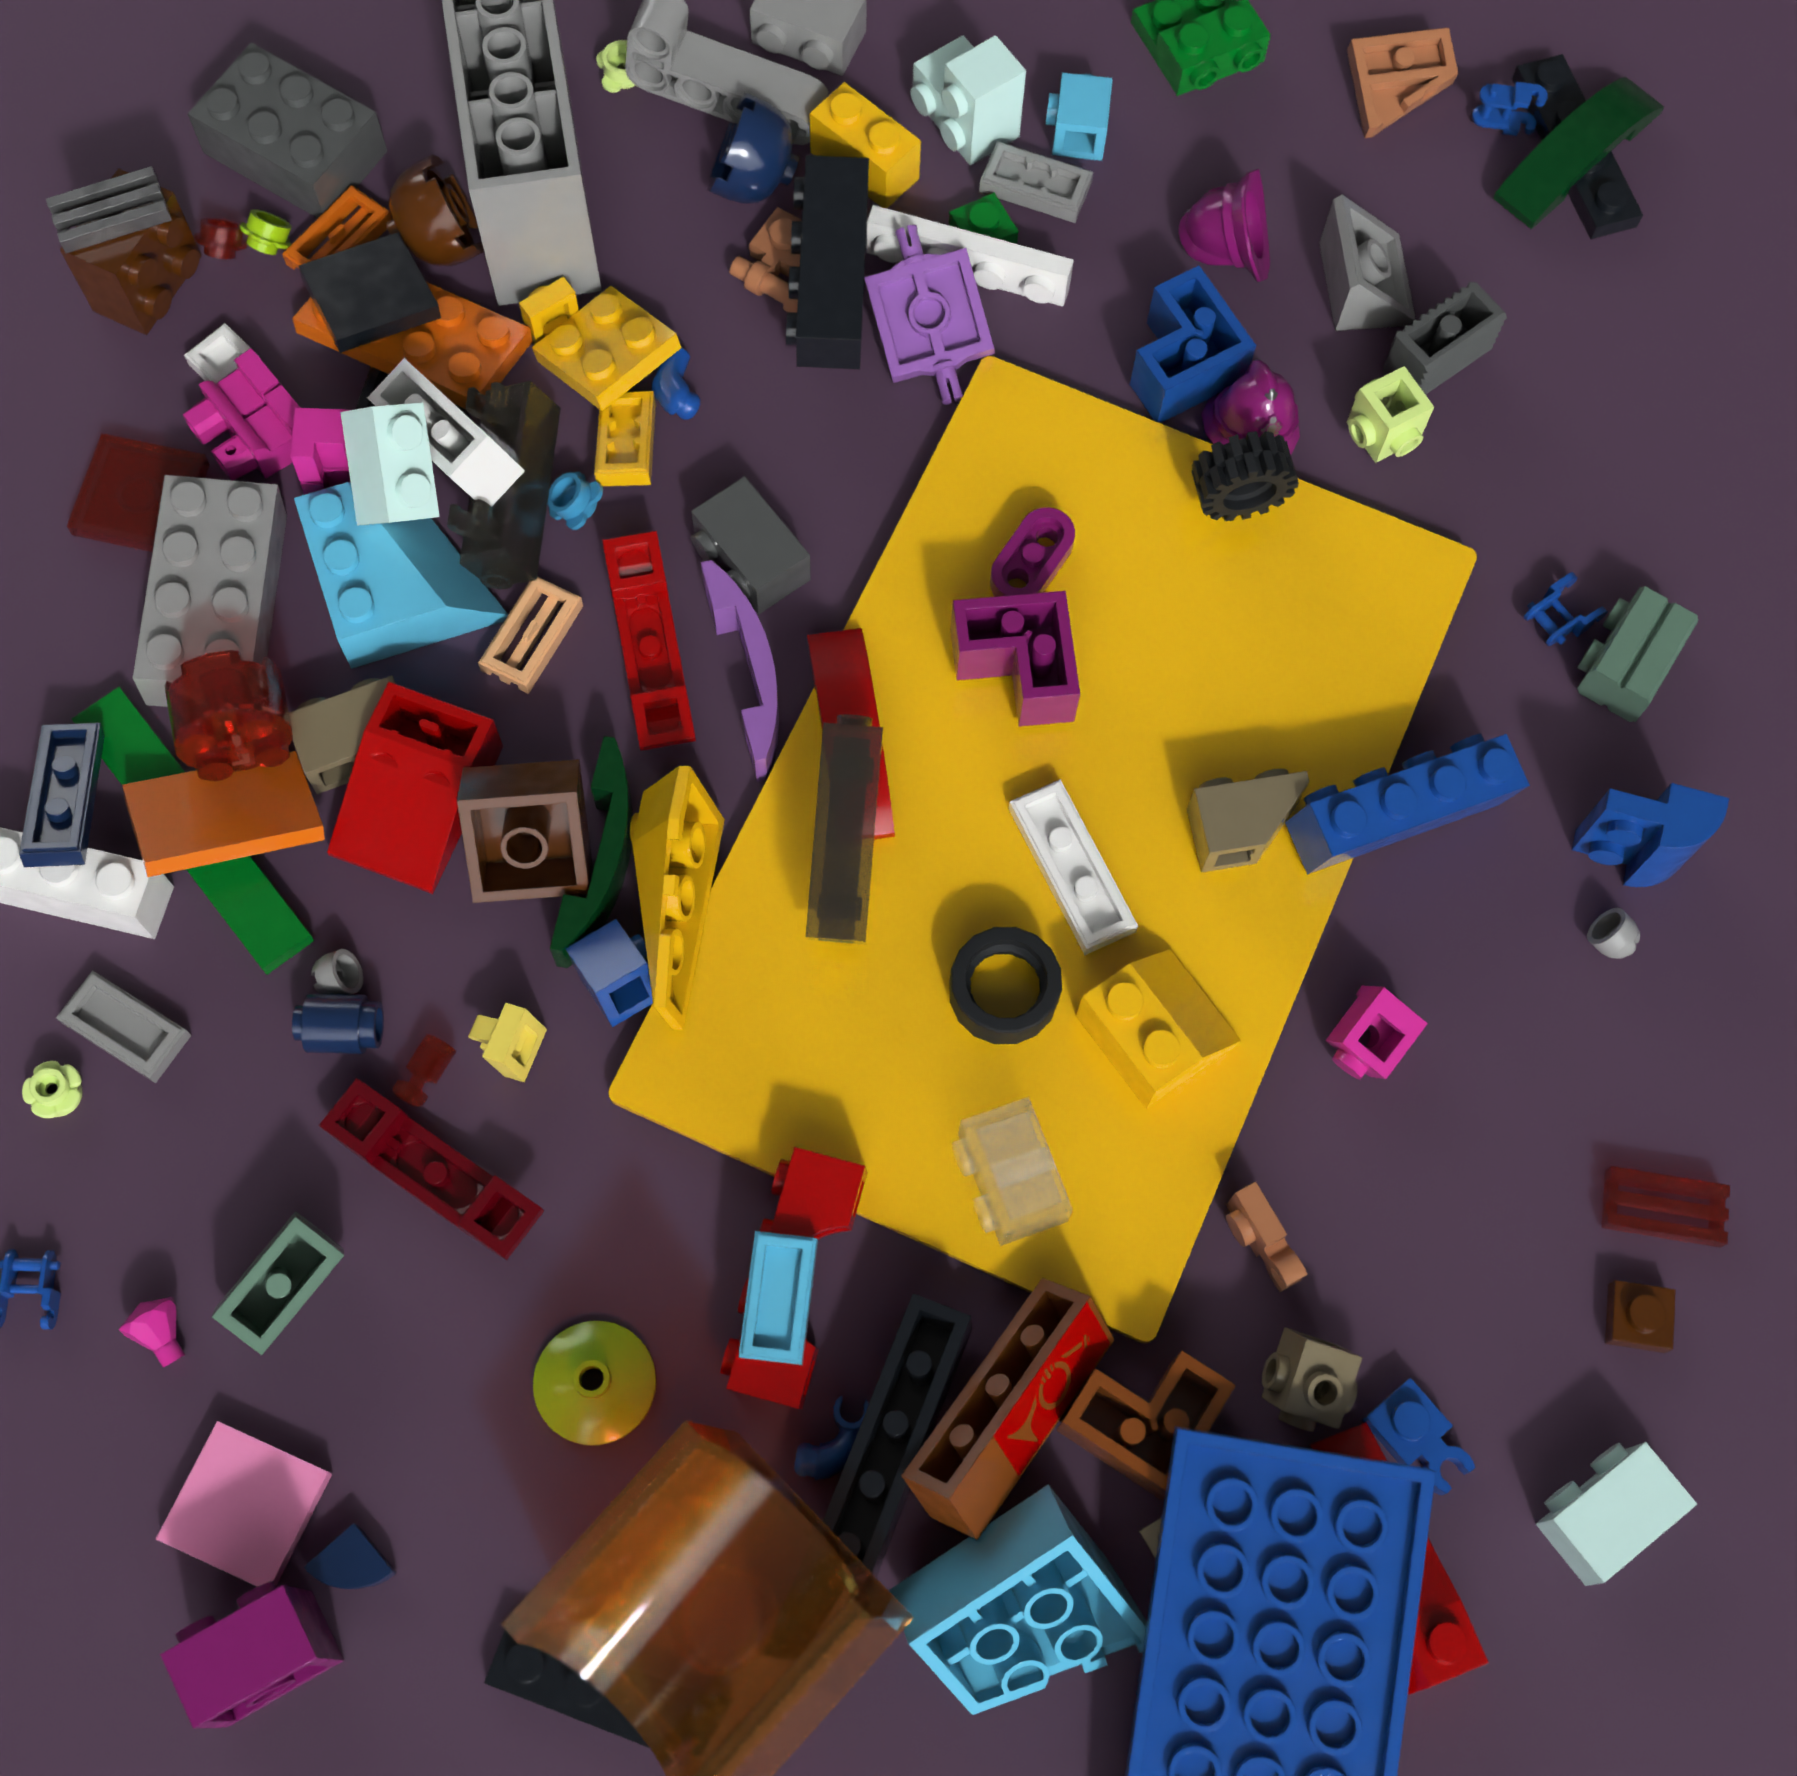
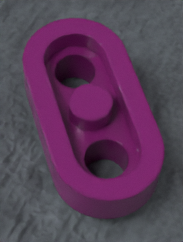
M1049 507L1039 508L1030 512L1024 518L992 565L990 587L995 597L1043 593L1071 554L1074 544V524L1064 512ZM1049 538L1055 544L1050 547H1044L1037 540ZM1012 579H1021L1027 585L1023 588H1014L1008 582Z

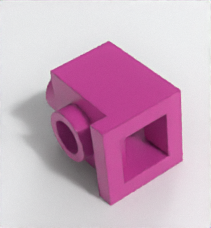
M1362 985L1355 994L1358 996L1325 1041L1337 1050L1332 1057L1333 1062L1352 1077L1361 1080L1364 1074L1369 1077L1387 1079L1428 1023L1385 987ZM1369 1028L1371 1037L1368 1044L1363 1046L1358 1040L1366 1029Z

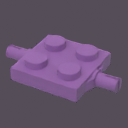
M907 226L912 246L908 245L904 227H901L895 231V234L898 238L903 261L890 270L864 277L893 383L920 375H935L942 404H952L947 383L951 385L956 403L961 401L963 397L956 369L966 362L995 354L967 248L942 255L924 254L917 226Z

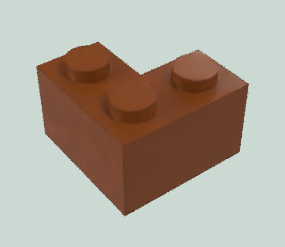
M1181 1351L1172 1360L1147 1402L1101 1371L1095 1369L1056 1431L1160 1500H1163L1166 1492L1175 1426L1208 1432L1236 1385L1184 1351Z

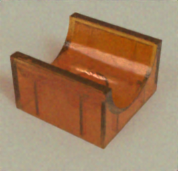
M685 1420L501 1625L518 1644L532 1646L554 1656L596 1687L638 1731L654 1753L666 1776H773L914 1617L738 1432Z

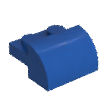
M1671 783L1657 800L1610 788L1576 829L1572 850L1588 854L1591 860L1600 864L1627 865L1623 882L1624 886L1648 887L1657 885L1673 876L1720 828L1727 813L1729 798Z

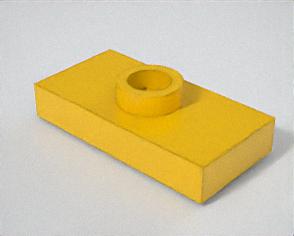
M654 391L626 392L605 410L601 411L599 409L594 475L596 481L602 486L651 485L656 410Z

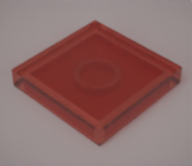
M101 433L66 527L72 536L153 552L165 475L205 478L210 463L205 454Z

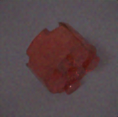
M236 650L206 653L185 661L180 665L182 675L172 683L166 681L164 687L176 756L187 766L197 768V774L200 779L214 782L221 781L230 777L236 771L249 770L258 766L276 767L282 765L290 757L288 746L293 740L284 684L281 669L271 659L263 657L262 663L259 664L253 661L240 660L239 651Z

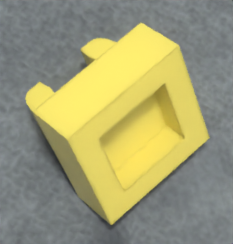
M505 1003L499 1019L477 1015L468 1037L482 1042L480 1048L484 1050L482 1057L504 1077L525 1082L547 1029L526 1008Z

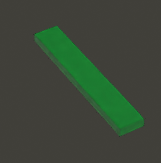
M117 687L71 718L75 724L101 723L105 736L101 759L121 785L185 773L120 687ZM250 856L186 869L266 975L315 941Z

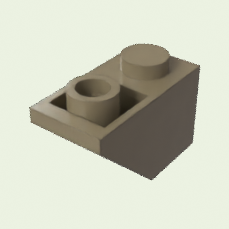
M392 675L383 679L370 678L355 684L350 691L328 699H310L302 703L297 710L284 714L303 771L316 794L348 783L363 732L388 682L395 683Z
M1272 769L1260 773L1252 780L1233 782L1231 778L1222 777L1206 781L1199 788H1195L1187 807V813L1201 873L1257 864L1299 804L1309 783L1307 771L1289 774L1286 769Z

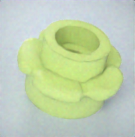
M57 1061L43 1062L34 1068V1075L24 1081L22 1087L23 1100L27 1104H31V1111L41 1118L65 1116L75 1110L82 1099V1078L78 1070L70 1064L62 1066ZM51 1084H56V1092L48 1094L47 1088Z

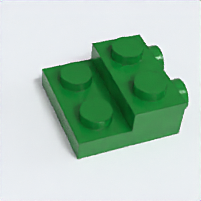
M1155 0L1134 8L1131 18V24L1177 96L1194 89H1205L1217 80L1239 71L1248 72L1264 62L1271 36L1249 0Z

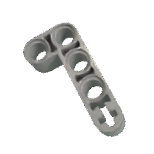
M684 0L642 1L627 36L625 70L632 83L650 93L737 124L742 111L736 109L743 94L748 93L780 110L790 123L794 135L793 144L803 145L810 142L809 113L829 96L826 86L820 80L806 73L687 31L689 11Z

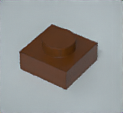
M1618 1280L1609 1283L1605 1344L1661 1353L1673 1350L1676 1289Z

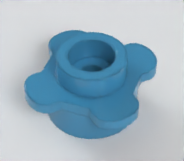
M570 472L561 475L553 482L547 495L550 516L555 520H566L567 527L572 530L581 528L594 513L597 502L603 495L602 485L597 481L587 482L585 475L581 472Z

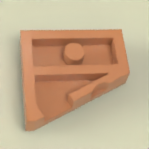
M1449 28L1351 39L1347 48L1364 138L1373 137L1452 85L1458 75Z

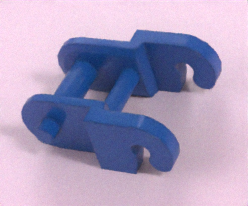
M1516 82L1515 86L1487 84L1481 88L1479 94L1483 105H1479L1473 110L1472 120L1480 127L1503 130V135L1517 136L1521 123L1526 125L1525 133L1530 135L1536 127L1534 116L1527 112L1512 110H1517L1518 107L1528 108L1532 96L1537 97L1535 103L1538 107L1544 106L1548 97L1547 91L1541 85Z
M1573 572L1552 584L1542 601L1537 604L1532 601L1527 605L1529 611L1523 618L1526 621L1535 618L1549 634V638L1546 641L1547 646H1552L1556 642L1562 645L1566 642L1565 636L1571 632L1576 637L1589 630L1595 621L1599 622L1608 613L1602 606L1586 617L1578 615L1574 618L1558 600L1561 592L1565 587H1571L1578 579ZM1551 606L1567 622L1560 628L1544 612Z
M8 1249L4 1260H0V1269H2L0 1281V1328L5 1322L8 1299L14 1297L15 1293L42 1295L41 1307L43 1310H46V1316L41 1317L40 1327L43 1330H52L55 1327L61 1293L54 1290L53 1287L56 1270L60 1269L61 1264L60 1261H57L54 1250H47L44 1253L43 1259L19 1258L16 1249ZM18 1271H39V1284H16Z

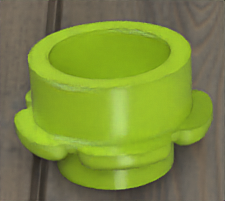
M252 209L247 223L242 222L240 224V230L248 235L246 244L259 252L276 255L278 249H287L291 245L288 238L292 227L291 224L272 213Z

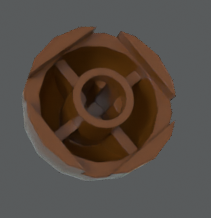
M432 154L402 172L393 185L389 198V207L393 219L387 221L386 225L390 235L399 232L407 248H410L419 260L434 266H453L483 253L484 248L482 242L475 244L469 228L478 229L475 213L453 174L445 178L441 176L435 167L444 162L438 156Z

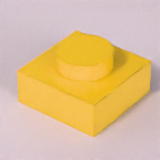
M564 277L548 286L544 285L536 288L526 299L519 302L523 323L531 328L534 344L538 343L579 311L576 293Z

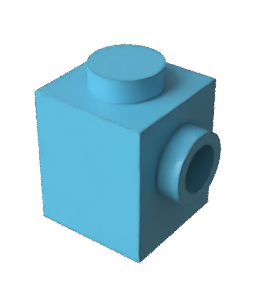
M1062 73L1060 93H1049L1046 125L1055 126L1052 155L1102 161L1108 128L1113 78L1099 77L1091 74Z

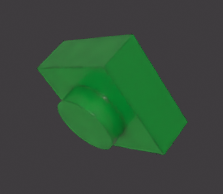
M995 192L949 211V226L1017 244L1019 231Z

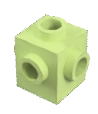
M1405 366L1368 382L1358 390L1346 423L1348 424L1353 441L1360 448H1365L1375 463L1392 454H1395L1396 457L1404 456L1422 442V434L1434 406Z

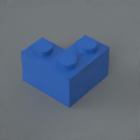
M1200 265L1154 287L1147 324L1158 340L1136 351L1130 386L1153 420L1162 423L1222 392L1225 387L1231 386L1246 373L1252 362L1256 344Z

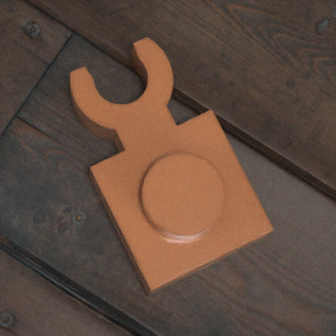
M1254 1182L1235 1192L1226 1204L1230 1211L1226 1215V1220L1235 1239L1243 1247L1250 1245L1256 1257L1261 1256L1273 1283L1280 1292L1300 1282L1301 1278L1308 1275L1297 1254L1286 1242L1285 1237L1287 1233L1258 1184Z

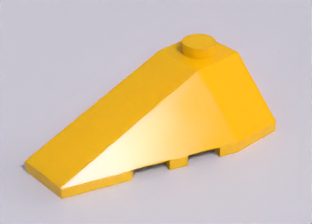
M678 766L644 790L639 813H634L630 823V839L633 846L653 1005L672 1029L684 1030L725 821L691 766Z

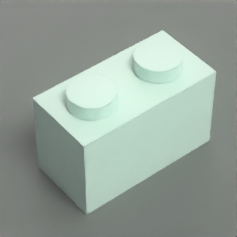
M424 403L373 406L340 412L357 526L440 517Z
M1620 1442L1616 1443L1590 1464L1596 1474L1582 1486L1578 1487L1573 1480L1557 1490L1544 1502L1550 1512L1538 1521L1536 1525L1585 1586L1605 1583L1697 1505L1695 1500L1647 1442L1626 1449Z

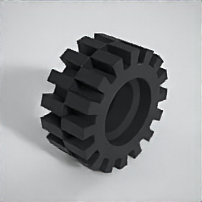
M1257 431L1247 432L1246 438L1239 439L1237 434L1228 437L1229 443L1225 445L1218 441L1211 445L1213 452H1201L1198 455L1199 460L1194 461L1192 464L1193 470L1191 472L1202 511L1206 516L1210 514L1211 519L1218 520L1223 516L1224 521H1233L1237 515H1241L1243 520L1251 518V513L1259 511L1260 515L1269 512L1268 506L1279 507L1284 504L1283 497L1291 498L1295 494L1294 488H1298L1299 485L1287 441L1280 434L1274 437L1273 432L1265 431L1260 437H1258Z

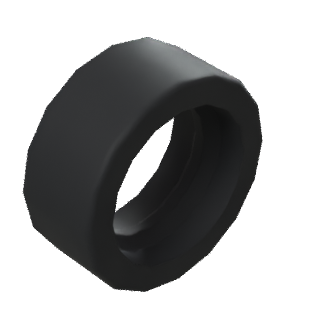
M993 927L974 935L958 951L950 973V1004L958 1022L974 1037L992 1044H1018L1035 1037L1052 1020L1062 991L1061 967L1053 950L1037 935L1017 927ZM995 954H1011L1026 960L1034 968L1039 978L1040 993L1036 1003L1026 1013L1015 1018H998L986 1013L976 1004L971 993V977L975 968L985 958Z

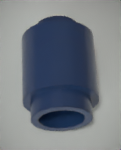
M307 994L304 1004L296 1005L292 1016L293 1038L295 1041H302L303 1049L306 1053L364 1054L367 1048H379L382 1043L384 1031L383 1006L380 1001H369L366 995Z

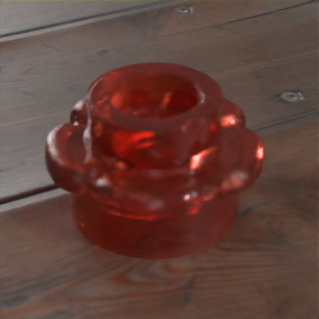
M203 218L200 222V232L194 234V239L197 243L204 246L203 253L210 257L235 259L236 251L247 248L246 241L243 240L240 224L234 221L220 218Z

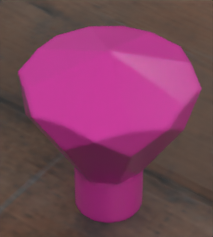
M173 1297L139 1303L118 1329L125 1337L153 1351L163 1368L185 1355L176 1339L177 1306Z

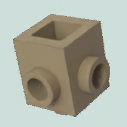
M1284 1327L1277 1351L1269 1356L1263 1369L1262 1385L1264 1390L1261 1397L1281 1410L1278 1419L1287 1424L1314 1432L1317 1422L1339 1429L1344 1414H1347L1354 1405L1357 1396V1382L1355 1379L1363 1357L1338 1344Z

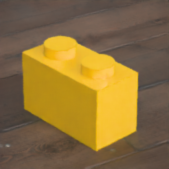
M842 83L809 113L811 153L815 156L869 158L868 197L879 206L888 208L919 180L921 140L847 83Z

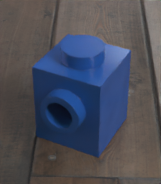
M617 919L566 948L582 983L612 1027L653 1004L646 945L639 933L629 938Z

